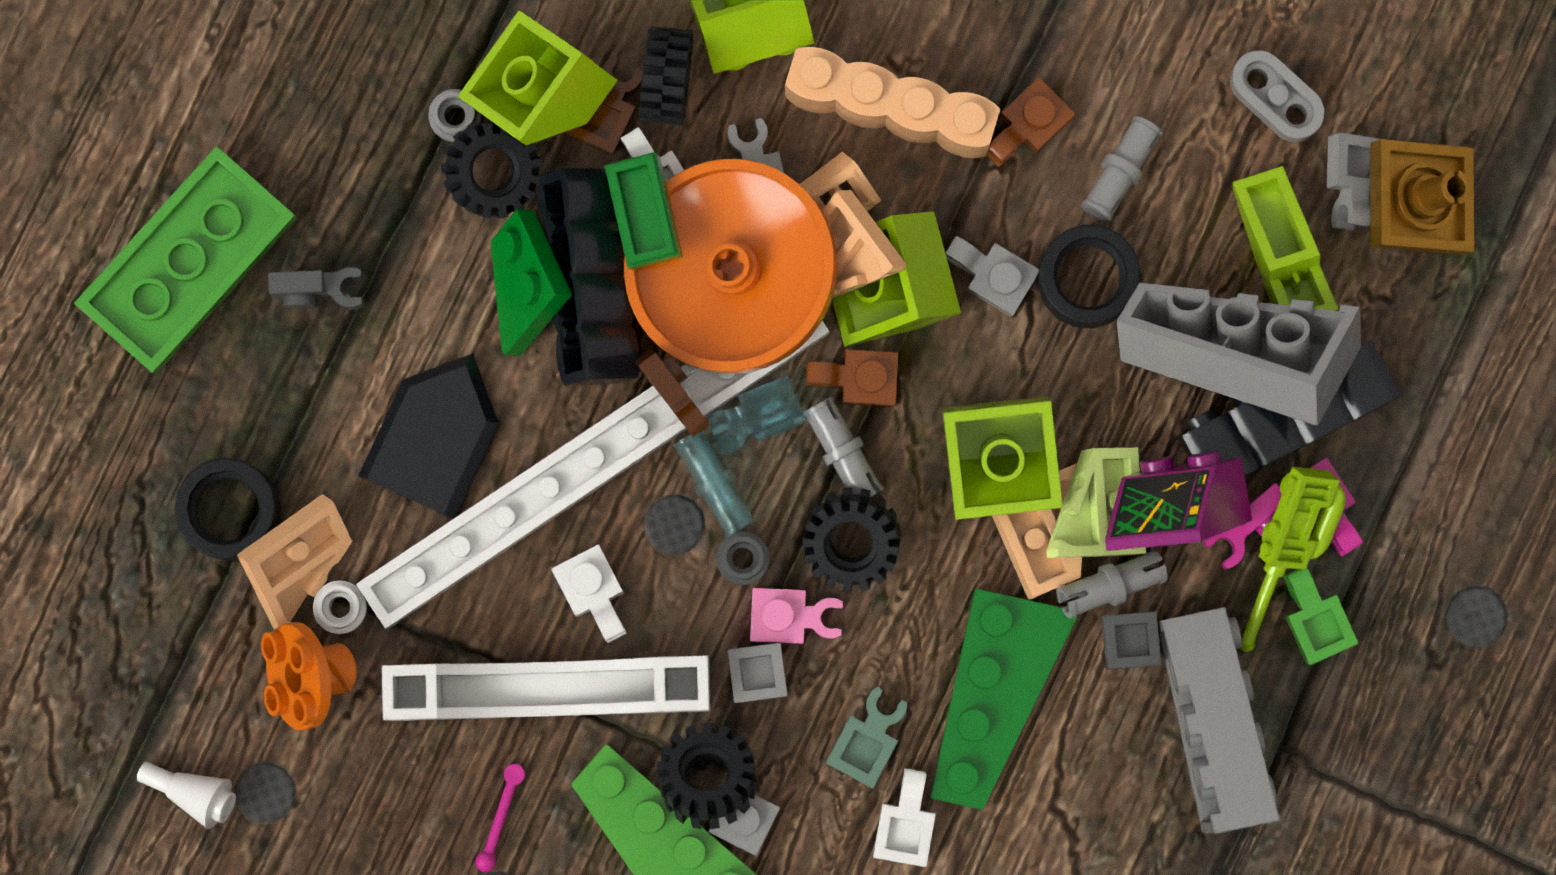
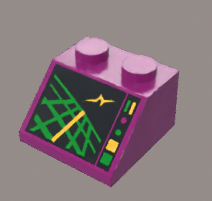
M1208 451L1187 456L1188 463L1173 465L1172 456L1141 461V471L1121 478L1105 537L1106 551L1202 542L1252 521L1241 457L1220 460L1219 451Z

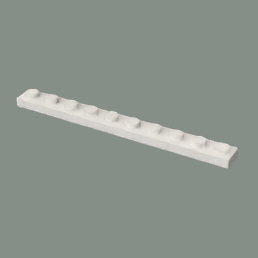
M822 321L813 335L790 356L769 367L753 372L740 374L714 373L685 364L680 368L688 378L680 385L703 416L706 417L829 335L830 331ZM652 386L356 585L384 628L388 630L687 429L654 386Z

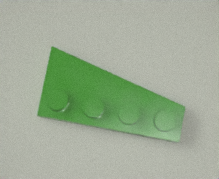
M605 744L571 784L633 875H757L703 827L701 829L693 828L689 817L684 824L678 821L674 810L669 812L666 808L661 790L608 744Z

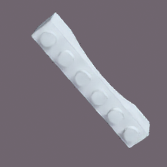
M678 656L564 662L383 665V720L412 721L711 711L709 657Z

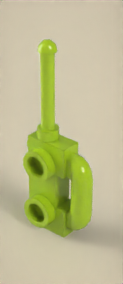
M1292 466L1291 471L1281 481V498L1275 514L1262 531L1263 543L1260 546L1258 557L1265 562L1264 571L1266 575L1241 638L1242 648L1240 650L1243 652H1250L1256 646L1254 642L1279 577L1284 576L1287 568L1306 570L1309 560L1321 556L1332 542L1344 511L1346 496L1345 491L1339 484L1340 479L1328 470Z

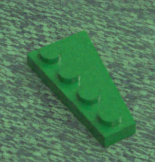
M974 589L930 799L980 810L984 809L1078 615L1075 618L1068 619L1063 613L1062 607Z

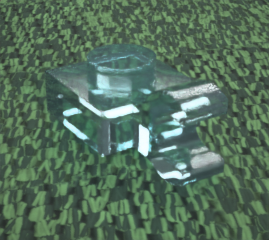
M787 376L738 395L741 402L740 406L728 410H719L707 417L714 435L729 430L715 437L721 455L739 450L751 433L754 434L756 441L759 442L806 423L801 406Z

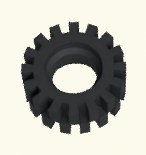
M650 26L642 73L640 121L683 126L692 63V30Z
M492 121L473 123L468 125V129L464 132L458 131L452 137L455 139L451 146L447 145L443 153L447 155L446 162L441 163V172L445 173L446 181H443L446 190L450 191L453 195L452 199L458 205L464 207L465 210L486 218L509 217L508 214L516 209H525L523 204L527 200L532 202L537 195L533 191L536 184H539V167H543L542 158L536 155L535 150L538 148L535 143L524 145ZM488 149L501 150L507 155L511 163L509 180L505 185L496 190L483 189L477 184L473 176L475 159L480 153Z
M852 487L843 488L842 495L836 496L834 491L827 494L823 503L818 501L815 504L805 526L802 547H805L804 559L806 564L812 563L813 565L811 573L817 579L821 575L825 576V585L834 589L836 582L844 584L842 592L852 593L853 585H860L861 592L869 590L871 582L874 580L879 585L886 579L887 571H893L897 556H899L901 527L900 524L896 523V512L893 507L889 510L886 509V500L880 495L874 500L870 498V490L861 488L860 495L852 494ZM855 522L866 527L873 539L870 550L859 557H847L840 554L834 548L831 541V535L839 525Z
M704 723V733L698 734L695 724L686 727L687 738L683 739L678 732L670 738L672 748L664 745L660 752L662 761L657 762L658 780L665 806L669 812L674 810L676 819L683 824L689 817L693 828L701 829L703 820H709L710 829L720 828L718 818L724 816L730 825L737 821L736 810L739 809L745 814L750 808L749 798L754 799L756 795L757 778L751 748H746L745 739L739 733L732 738L731 728L722 725L719 734L715 733L713 723ZM703 762L720 763L728 771L725 783L716 789L708 791L692 788L686 780L687 774L692 767Z

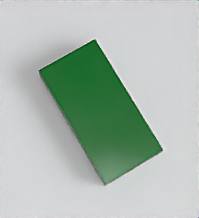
M652 152L604 165L627 267L630 270H636L683 257L660 155Z

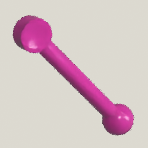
M511 764L504 770L506 785L484 851L480 852L475 859L476 867L481 872H490L496 866L494 852L516 786L524 781L526 775L523 767L518 764Z

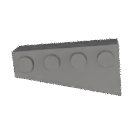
M1139 283L1117 319L1120 358L1122 362L1316 426L1319 425L1361 349V315L1359 306L1340 305L1339 311L1315 309L1313 301L1292 299L1290 306L1261 303L1259 302V295L1238 293L1237 297L1225 299L1210 297L1209 290Z
M1223 607L1159 621V638L1202 832L1217 834L1278 821L1276 791L1273 780L1267 773L1263 754L1266 752L1264 737L1259 722H1254L1250 701L1254 700L1252 683L1247 669L1241 670L1236 649L1242 648V639L1236 617L1228 618L1226 609Z

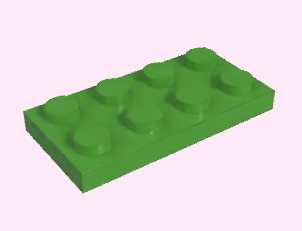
M216 146L74 304L150 372L157 375L298 218Z

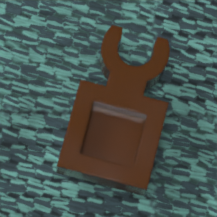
M612 55L603 67L613 77L619 64L618 58ZM637 67L633 77L627 82L617 81L589 122L566 131V135L614 157L622 141L621 138L625 135L636 112V107L624 100L626 96H630L640 89L643 69Z
M651 348L635 360V363L692 437L710 425L680 384L688 377L669 352L662 358H659Z

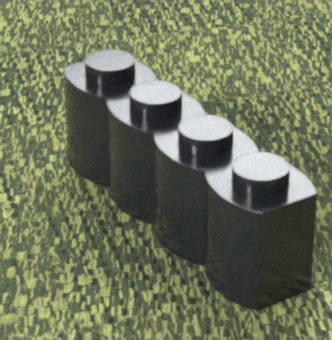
M560 168L543 174L539 178L538 202L541 218L546 227L545 236L572 293V296L553 317V322L558 332L556 359L562 383L564 386L618 384L636 379L639 375V367L635 360L642 356V351L632 327L634 312L629 303L625 287V254L606 170Z
M1371 339L1361 344V349L1318 426L1232 398L1235 409L1219 417L1216 416L1213 409H1210L1185 422L1184 424L1189 432L1182 435L1178 441L1186 456L1208 451H1219L1220 460L1241 457L1244 476H1247L1401 397V394Z

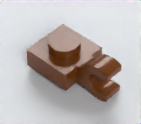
M1038 77L1001 112L1000 118L1009 127L990 143L986 156L999 168L1024 144L1037 154L1073 120L1076 114Z
M845 349L844 365L808 361V365H806L805 386L842 388L841 404L895 407L899 352Z

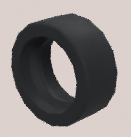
M1083 224L1065 230L1049 244L1039 264L1037 286L1044 305L1057 319L1073 327L1094 329L1112 323L1120 316L1140 282V265L1134 249L1121 234L1105 226ZM1082 246H1094L1108 252L1116 261L1120 272L1119 287L1115 295L1105 304L1093 308L1080 307L1070 302L1061 292L1057 281L1058 267L1063 257L1073 249Z
M224 457L206 461L187 475L178 489L174 511L178 529L190 546L211 558L235 561L239 560L238 553L279 525L281 506L278 491L266 474L245 461ZM225 478L241 480L249 485L257 496L260 508L257 522L252 530L240 539L231 541L218 540L207 534L200 525L197 515L198 500L205 488L216 480Z

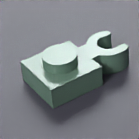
M879 687L873 689L867 698L866 710L868 717L866 721L862 722L850 716L826 761V764L872 789L898 740L884 733L888 726L899 722L907 710V702L901 700L893 714H881L876 706L877 700L882 693V689Z

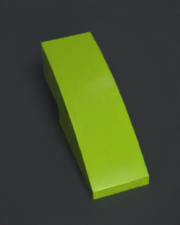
M1283 166L1233 182L1232 187L1241 218L1271 304L1290 306L1291 300L1295 299L1313 301L1315 309L1339 311L1320 266L1319 250Z

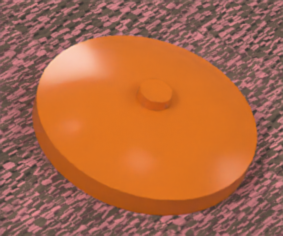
M720 159L704 162L681 171L666 181V186L683 257L636 270H630L627 267L624 257L625 287L635 317L647 335L667 353L669 352L672 357L701 370L723 374H740L760 370L780 362L799 349L813 335L825 317L833 298L837 279V251L833 233L826 216L814 198L800 184L783 172L759 162L742 159Z

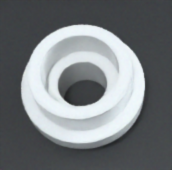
M333 581L324 585L317 592L313 602L314 617L317 623L326 631L335 634H346L357 629L364 621L367 613V601L356 585L347 581ZM337 598H346L350 603L349 613L342 618L335 617L331 610L332 603Z

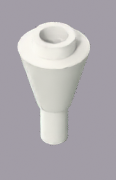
M144 762L137 774L138 782L166 793V796L206 829H211L217 822L224 823L234 808L236 795L231 792L232 782L230 779L181 772L174 774L149 762Z

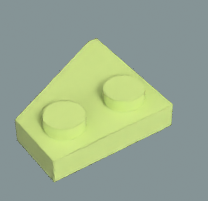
M1138 447L1092 448L1081 451L1063 502V508L1060 510L1046 550L1047 558L1146 554V547L1106 551L1105 537L1121 478L1140 471Z

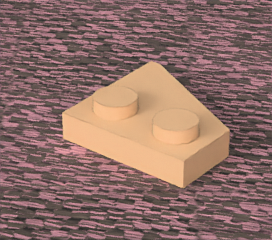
M323 494L237 554L274 630L280 625L292 623L291 620L308 594L315 598L317 592L326 583L330 569L339 563L352 543L334 502Z

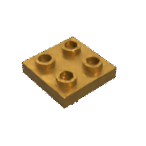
M1386 139L1371 142V248L1453 255L1473 253L1474 148Z

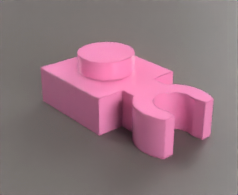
M752 588L750 642L804 644V629H813L816 634L826 639L839 638L842 635V629L825 627L821 622V615L826 609H842L843 601L836 598H825L820 600L815 606H805L806 590Z

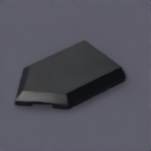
M473 353L402 380L358 475L359 477L452 519L457 517L499 426L498 418Z

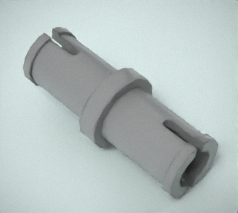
M1133 117L1130 127L1114 153L1107 154L1103 159L1101 165L1104 170L1087 198L1080 205L1086 213L1099 221L1111 222L1114 212L1130 186H1136L1143 176L1140 169L1157 141L1163 135L1158 126L1145 118Z
M831 396L804 411L802 414L807 418L826 452V455L822 456L827 466L833 464L846 488L852 487V494L856 495L861 494V488L870 490V497L884 489L883 485H880L860 447L864 446L860 436L853 437L834 403V398Z
M1151 550L1145 555L1116 566L1112 563L1104 564L1098 567L1096 574L1057 587L1056 594L1059 604L1075 597H1080L1070 601L1068 606L1063 607V613L1068 619H1072L1081 613L1107 603L1117 606L1126 602L1127 595L1158 583L1166 582L1168 574L1165 565L1144 572L1155 567V563L1163 560L1156 550Z

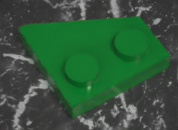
M516 209L490 241L501 349L504 356H521L572 296L534 210Z

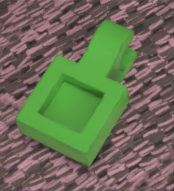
M1308 568L1306 570L1295 569L1284 574L1283 580L1299 608V610L1286 615L1285 618L1306 665H1312L1359 644L1337 594L1321 599Z

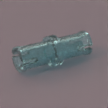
M702 430L694 437L690 434L687 438L675 443L673 447L680 454L697 484L694 491L698 498L704 496L722 527L725 537H728L754 522L755 519L750 515L731 482V479L735 477L731 469L724 470L704 435V430Z

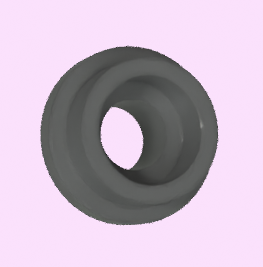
M736 532L726 537L720 544L716 555V562L720 573L726 580L736 585H750L760 580L766 573L770 561L769 551L764 541L757 535L749 532ZM740 549L749 550L754 557L752 565L746 569H740L733 563V555Z

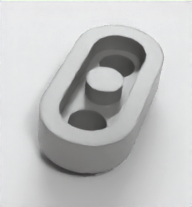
M1259 50L1246 53L1237 61L1230 75V85L1234 95L1275 134L1286 141L1301 142L1309 139L1316 133L1324 119L1323 103L1320 97L1273 54ZM1254 72L1261 74L1265 79V87L1261 89L1252 88L1248 84L1247 76ZM1290 108L1299 109L1304 115L1303 123L1298 125L1290 123L1287 120L1286 111Z

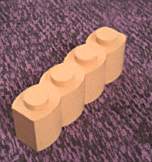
M801 47L795 50L785 83V97L792 104L805 111L822 114L836 112L845 121L863 128H882L886 126L889 131L899 138L914 143H931L936 141L946 151L965 158H981L987 155L1000 112V108L995 103L981 95L968 92L949 94L940 85L930 80L918 77L898 79L889 70L879 65L868 62L847 64L833 52L817 47Z

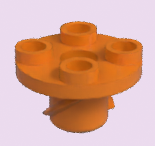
M300 622L280 625L274 631L266 632L262 636L261 651L266 660L268 685L265 687L263 695L267 711L272 716L281 715L290 727L299 731L320 726L328 714L331 696L351 692L356 683L357 666L352 652L341 643L322 646L314 632Z

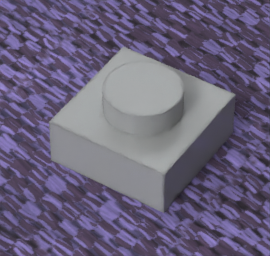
M781 643L727 650L734 703L788 697Z
M755 795L754 799L749 798L750 808L745 814L739 809L736 810L737 821L729 825L725 816L718 818L720 828L709 829L708 832L757 856L780 807Z

